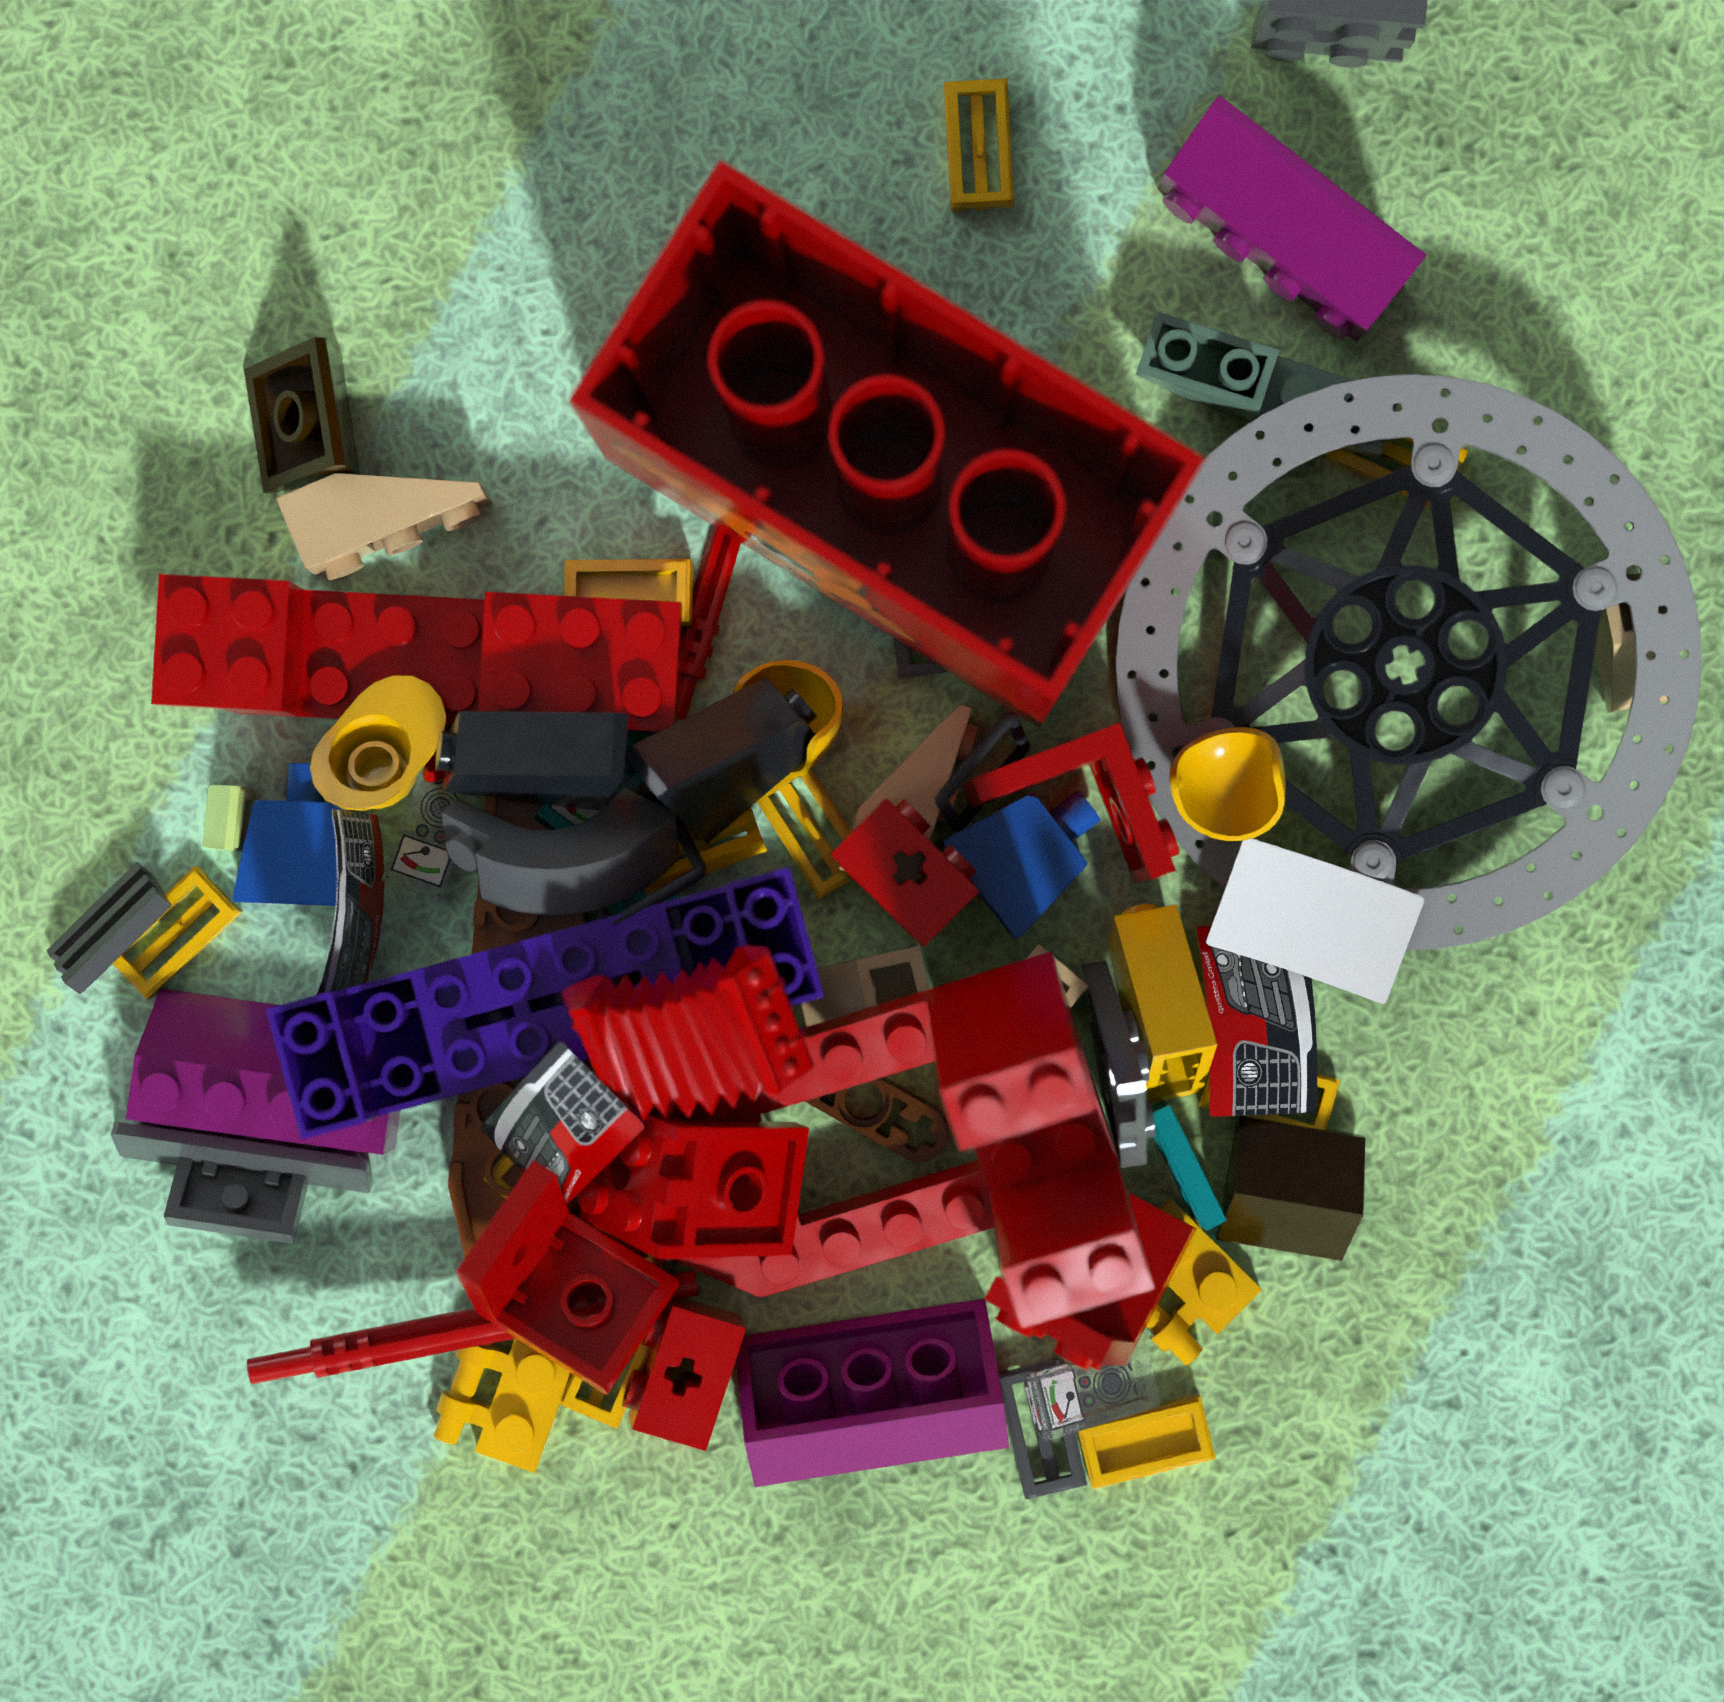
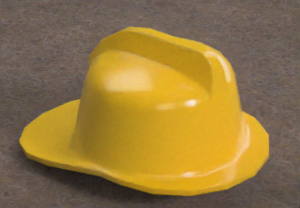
M393 675L374 682L353 701L338 721L324 734L313 750L310 772L314 787L326 801L347 810L381 809L399 802L408 795L416 783L417 774L437 750L441 730L445 731L447 715L442 698L429 683L414 676Z

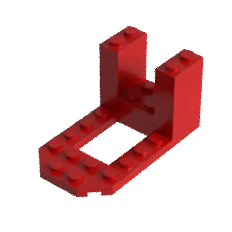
M1052 951L802 1028L805 1031L804 1040L814 1067L783 1089L781 1094L770 1096L762 1086L755 1101H752L743 1090L735 1108H732L722 1096L712 1115L699 1101L690 1118L677 1105L672 1113V1116L683 1121L767 1122L764 1116L765 1113L936 1061L939 1091L959 1149L963 1151L974 1147L978 1160L805 1213H800L798 1208L793 1250L790 1256L678 1259L679 1263L759 1298L991 1228H995L1001 1270L1021 1328L1154 1289L1124 1172L1120 1167L1112 1135ZM746 1173L739 1176L731 1186L729 1194L731 1205L742 1200L747 1192L749 1182Z

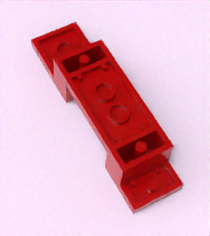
M159 574L151 704L170 707L223 709L242 715L338 720L353 701L374 682L393 675L414 676L429 683L442 698L447 715L446 726L453 725L460 711L613 712L629 714L627 728L629 732L657 733L676 723L682 604L681 602L487 591H485V599L305 590L291 581Z

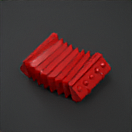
M748 945L737 947L726 968L722 967L714 958H712L706 970L700 962L691 978L684 969H681L673 985L664 973L661 972L653 986L647 976L644 975L635 989L627 975H624L616 988L611 980L603 974L571 985L561 993L565 1006L569 1009L568 1013L572 1020L571 1028L577 1031L583 1043V1048L590 1059V1064L594 1071L593 1074L629 1110L634 1106L643 1121L646 1120L654 1104L666 1121H669L676 1105L690 1118L698 1101L712 1115L722 1096L732 1108H735L743 1090L752 1101H755L762 1086L770 1096L781 1094L783 1089L814 1067L804 1040L805 1031L798 1025L783 987L785 980L779 976L767 947Z

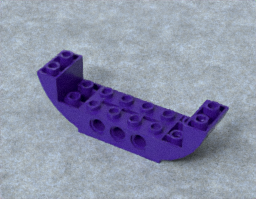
M786 867L727 883L714 889L651 905L616 925H613L612 922L625 913L350 988L330 991L267 1008L268 1020L300 1139L303 1140L358 1125L381 1115L527 1076L558 1043L565 1044L580 1061L589 1059L577 1031L571 1028L572 1020L568 1013L569 1009L565 1006L561 993L567 987L593 976L604 974L617 988L624 975H627L636 989L644 975L647 976L653 986L660 973L663 972L673 985L681 969H684L691 978L700 962L706 970L710 961L714 958L722 967L726 968L737 947L747 945L762 946L769 949L779 976L785 980L783 987L791 1006L824 998L790 868Z

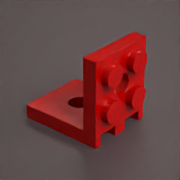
M1120 723L976 776L962 785L970 809L1089 765L1133 883L1153 880L1176 871L1171 858L1179 855L1175 835L1166 818L1158 821L1148 798V796L1156 794L1153 777L1143 757L1134 760Z
M633 1106L630 1111L643 1123L644 1129L578 1193L580 1219L657 1259L790 1256L793 1250L809 1127L797 1122L683 1121L672 1115L669 1121H666L661 1112L656 1108H652L646 1120L643 1121ZM746 1173L749 1182L747 1192L742 1200L731 1205L729 1198L731 1186L739 1176Z
M534 1160L455 1271L477 1314L606 1395L679 1287L677 1278L571 1214L556 1174ZM587 1287L601 1290L606 1295V1304L600 1314L590 1319H582L571 1313L570 1301L577 1291Z
M1129 1192L1154 1289L1021 1328L1004 1277H995L984 1300L1000 1308L995 1319L1006 1327L1028 1338L1034 1335L1043 1339L1046 1334L1057 1340L1058 1342L1053 1352L1085 1370H1089L1091 1367L1099 1371L1102 1365L1126 1366L1197 1228Z

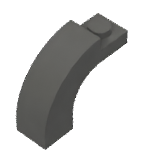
M623 788L591 818L574 826L557 830H531L515 826L460 798H457L441 812L448 859L465 871L478 873L482 900L508 910L527 914H577L614 905L636 895L653 884L679 859L676 814L670 809L626 788Z

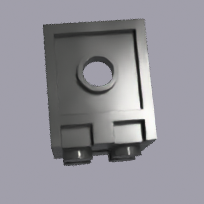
M1263 0L1253 23L1251 48L1265 49L1268 58L1287 62L1301 60L1304 58V54L1329 56L1331 64L1346 68L1365 66L1368 60L1401 63L1403 61L1404 48L1410 49L1415 42L1416 29H1423L1425 26L1428 0Z

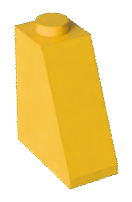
M1155 904L1133 906L1125 910L1121 915L1114 916L1109 947L1122 1012L1133 1010L1139 1042L1143 1041L1147 1054L1149 1081H1145L1146 1098H1149L1150 1102L1153 1103L1202 1093L1217 1042L1177 904L1160 908Z

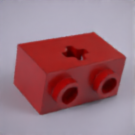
M885 798L828 855L920 946L925 947L980 892L969 881L977 871L951 845L941 853L923 835L931 825L905 799H902L894 806ZM898 852L904 856H911L917 852L923 858L918 866V870L923 877L917 884L909 879L898 884L892 877L898 870L897 864L892 860Z
M686 1298L670 1300L642 1341L643 1346L651 1348L643 1371L633 1369L625 1387L622 1407L630 1409L628 1415L632 1430L703 1451L707 1450L746 1331V1326L740 1315ZM682 1358H689L694 1373L683 1372L679 1381H672L667 1366L678 1367L682 1362Z

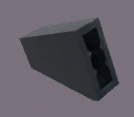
M765 677L639 741L626 750L625 757L656 797L708 844L806 760L808 744L816 734L809 724L818 716L794 688H791L786 694L782 695L774 684Z
M460 711L450 732L442 730L440 732L436 752V770L446 771L445 792L599 810L624 778L629 714L613 712Z

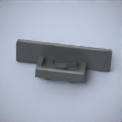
M134 1121L133 1124L114 1122L111 1131L112 1140L120 1156L177 1165L163 1216L169 1226L294 1244L308 1185L370 1193L373 1178L369 1161L361 1158L357 1152L326 1147L323 1149V1152L299 1149L293 1142L264 1138L260 1139V1142L235 1139L233 1135L206 1130H197L196 1133L172 1130L169 1125Z

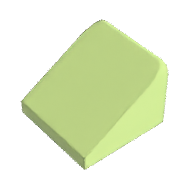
M210 785L208 787L202 845L205 848L243 851L250 814L256 798V792H253V789L230 785Z

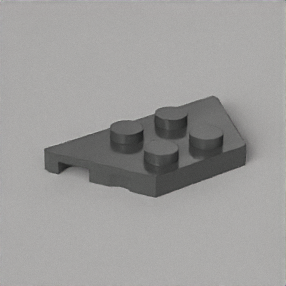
M1107 961L1081 964L1084 982L1089 986L1087 992L1091 1002L1093 1019L1090 1025L1102 1103L1120 1167L1146 1165V1138L1155 1137V1124L1149 1098H1146L1145 1081H1149L1147 1054L1143 1041L1139 1042L1133 1010L1122 1012Z

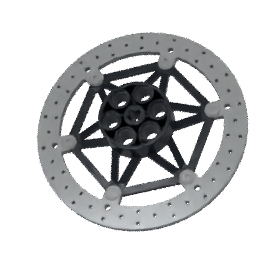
M1415 374L1369 377L1331 385L1297 397L1261 415L1231 435L1210 453L1171 519L1126 589L1119 622L1116 655L1117 693L1124 735L1134 760L1143 757L1147 765L1149 761L1155 763V768L1149 770L1154 780L1156 794L1148 797L1161 819L1166 818L1177 842L1195 863L1224 889L1242 841H1224L1211 838L1199 833L1188 825L1175 806L1170 789L1169 773L1175 758L1174 750L1177 746L1185 747L1202 735L1225 728L1247 727L1258 729L1268 733L1277 743L1336 737L1342 744L1347 746L1350 754L1358 820L1356 830L1348 828L1286 778L1285 804L1333 840L1345 852L1352 855L1350 871L1393 886L1396 862L1403 861V859L1546 804L1563 816L1565 819L1564 825L1543 843L1515 861L1489 873L1445 885L1401 888L1424 898V904L1406 950L1447 948L1475 943L1511 932L1553 912L1580 895L1607 873L1638 840L1658 812L1676 779L1690 742L1699 701L1702 669L1700 624L1694 591L1682 554L1666 520L1653 500L1619 458L1590 433L1563 415L1523 395L1471 380L1449 376ZM1446 389L1449 391V396L1443 397L1440 392ZM1346 395H1352L1353 401L1346 402L1344 398ZM1398 404L1402 409L1399 412H1395L1393 406ZM1484 415H1489L1491 417L1490 423H1485L1483 421ZM1535 417L1541 419L1540 425L1533 423ZM1436 419H1444L1447 422L1448 429L1444 433H1436L1433 430L1432 423ZM1307 424H1311L1313 426V430L1311 432H1306L1304 430V427ZM1356 426L1360 429V432L1352 434L1351 428ZM1263 432L1265 436L1259 440L1256 438V434ZM1410 438L1413 440L1411 465L1272 523H1267L1262 527L1244 512L1245 505L1268 485L1292 469L1320 455L1347 446L1375 440ZM1468 445L1496 454L1523 467L1547 483L1567 500L1589 524L1606 549L1607 557L1603 561L1583 568L1579 563L1462 476L1463 474L1456 471L1460 448ZM1523 447L1525 454H1518L1517 448ZM1565 456H1569L1572 459L1570 464L1564 463L1563 459ZM1275 459H1280L1282 461V464L1278 467H1275L1273 465V461ZM1230 473H1237L1236 480L1232 481L1229 479ZM1612 475L1616 476L1618 479L1617 483L1615 484L1610 482V477ZM1404 490L1408 493L1405 505L1375 571L1359 577L1283 546L1282 542L1287 537ZM1189 495L1194 497V501L1191 504L1186 502V498ZM1452 497L1459 498L1557 573L1559 579L1556 582L1474 591L1460 580L1450 499ZM1585 498L1592 499L1593 503L1591 506L1585 505ZM1427 501H1430L1438 559L1437 569L1401 564V558ZM1212 512L1222 514L1223 521L1219 526L1213 527L1209 525L1208 516ZM1626 522L1632 524L1631 531L1625 529L1624 525ZM1177 542L1182 544L1180 551L1174 549ZM1217 549L1234 561L1213 709L1211 710V718L1188 725L1184 721L1179 694L1178 651L1180 631L1186 604L1196 576L1209 551ZM1663 556H1666L1668 558V563L1666 565H1663L1661 563V558ZM1273 565H1281L1333 586L1337 592L1324 606L1318 617L1312 618ZM1630 565H1635L1640 569L1641 574L1636 581H1631L1626 577V569ZM1144 578H1148L1150 581L1147 587L1142 585ZM1254 578H1258L1306 641L1305 660L1244 706L1235 708L1233 702L1251 581ZM1408 581L1423 582L1433 593V606L1430 612L1420 619L1405 617L1398 611L1395 605V595L1398 588ZM1174 588L1180 589L1178 596L1172 595ZM1551 601L1561 602L1560 605L1511 642L1505 644L1500 626L1492 613L1494 608ZM1625 602L1629 606L1634 632L1635 676L1633 697L1627 723L1616 753L1602 779L1598 782H1593L1578 771L1576 767L1601 610ZM1350 605L1365 609L1372 621V629L1369 636L1357 644H1347L1339 640L1333 630V620L1337 612ZM1660 606L1665 607L1666 611L1664 614L1658 612ZM1466 620L1481 626L1486 638L1485 647L1482 652L1476 657L1467 660L1454 655L1448 645L1449 632L1453 626ZM1576 620L1577 631L1559 745L1556 752H1551L1504 690L1506 672L1508 667L1566 623ZM1149 626H1153L1155 632L1151 635L1147 632ZM1404 645L1407 647L1408 654L1418 650L1424 663L1415 668L1417 679L1407 684H1402L1400 675L1390 679L1385 668L1386 665L1394 661L1392 650ZM1682 650H1686L1688 653L1684 659L1680 656ZM1649 651H1652L1654 654L1651 660H1648L1646 657ZM1163 669H1166L1169 673L1166 678H1163L1160 674ZM1131 670L1135 671L1137 674L1136 678L1131 679L1129 677V672ZM1341 670L1352 672L1359 678L1362 684L1361 697L1357 703L1343 709L1328 703L1323 692L1324 682L1327 677ZM1303 685L1307 687L1311 703L1318 715L1316 720L1250 727V723L1298 687ZM1454 686H1462L1469 689L1474 695L1476 702L1472 717L1460 724H1450L1444 721L1438 711V700L1441 694ZM1661 696L1667 697L1668 701L1666 704L1660 703ZM1390 711L1405 713L1413 722L1414 733L1412 738L1406 745L1400 748H1389L1382 745L1375 735L1377 721L1382 715ZM1497 712L1531 757L1535 766L1532 767L1478 745L1472 739L1485 727L1493 713ZM1152 713L1158 716L1155 722L1150 720V714ZM1636 734L1640 736L1638 743L1633 742V736ZM1666 745L1672 746L1670 753L1665 752ZM1453 754L1525 784L1526 788L1523 792L1407 837L1399 835L1402 824L1433 760ZM1371 760L1390 764H1406L1407 770L1381 826H1377L1370 762ZM1632 781H1636L1638 783L1635 789L1630 788V783ZM1592 805H1599L1602 808V815L1599 819L1592 820L1588 817L1587 811ZM1622 828L1625 830V833L1620 837L1617 835V831ZM1258 836L1255 837V838H1252V839H1255V840L1264 842V841H1263L1261 838H1259ZM1197 840L1204 841V847H1198L1196 844ZM1574 851L1580 852L1579 858L1574 859L1572 857ZM1528 864H1534L1535 868L1533 871L1526 869ZM1546 891L1552 893V896L1548 899H1545L1543 895ZM1449 894H1455L1456 899L1448 901L1447 897ZM1501 897L1502 903L1495 904L1494 899ZM1457 925L1462 926V931L1459 933L1454 931V927Z

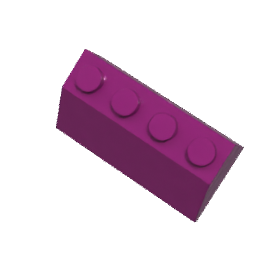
M1220 95L1211 104L1171 162L1158 186V190L1166 195L1163 203L1171 213L1186 223L1192 224L1197 219L1216 234L1213 242L1224 254L1237 262H1243L1248 258L1266 272L1263 280L1272 291L1288 301H1293L1296 297L1301 299L1316 311V314L1313 316L1315 322L1325 332L1339 340H1344L1346 336H1349L1355 342H1358L1427 256Z
M160 989L135 1053L126 1120L384 1155L395 1149L400 1111L378 1116L365 1123L301 1140L266 1012L267 1008L278 1006V1004Z
M984 1298L745 1335L743 1337L736 1361L744 1445L755 1487L1009 1448L1004 1402L988 1310Z

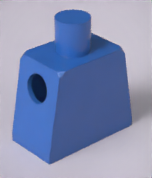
M287 763L286 801H254L233 892V902L336 906L337 855L332 810L356 811L342 809L330 802H325V799L314 787L309 763Z
M1078 790L1050 812L1047 811L1037 796L1031 793L951 835L940 844L944 850L951 845L973 866L977 873L969 881L980 891L978 894L1012 938L1017 940L1026 933L1087 866V861L1072 842L1096 825L1101 819Z

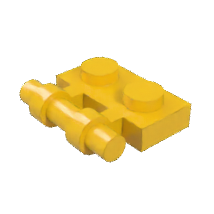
M1169 1197L1159 1209L1197 1228L1168 1284L1183 1302L1171 1314L1158 1303L1146 1327L1152 1332L1149 1339L1162 1352L1170 1350L1187 1366L1203 1350V1347L1187 1332L1189 1327L1200 1317L1218 1335L1262 1289Z
M517 1338L514 1339L510 1351L494 1346L493 1343L457 1350L455 1357L460 1359L450 1390L442 1391L436 1411L441 1415L433 1437L444 1443L456 1445L464 1424H475L483 1427L474 1452L535 1473L571 1372ZM484 1368L502 1373L491 1405L473 1399Z

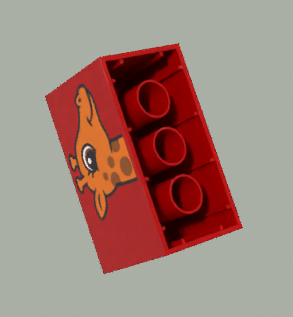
M721 160L715 166L568 400L606 460L999 704L1016 712L1017 715L1038 728L1043 724L1206 459Z

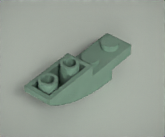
M1156 312L1136 372L1137 376L1166 390L1248 423L1297 397L1331 385L1354 381L1344 376L1278 356L1280 351L1278 349L1160 312ZM1346 395L1344 400L1351 402L1353 397L1352 395ZM1307 424L1304 427V430L1306 432H1311L1313 430V426L1311 424ZM1354 426L1351 428L1352 434H1358L1360 429ZM1385 440L1365 442L1342 449L1378 460Z

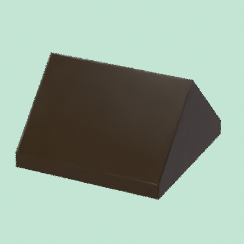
M313 337L244 369L263 493L298 489L335 473L360 475L342 354L326 337Z
M1238 1116L1221 1203V1209L1227 1221L1218 1225L1216 1240L1342 1261L1364 1215L1365 1136Z

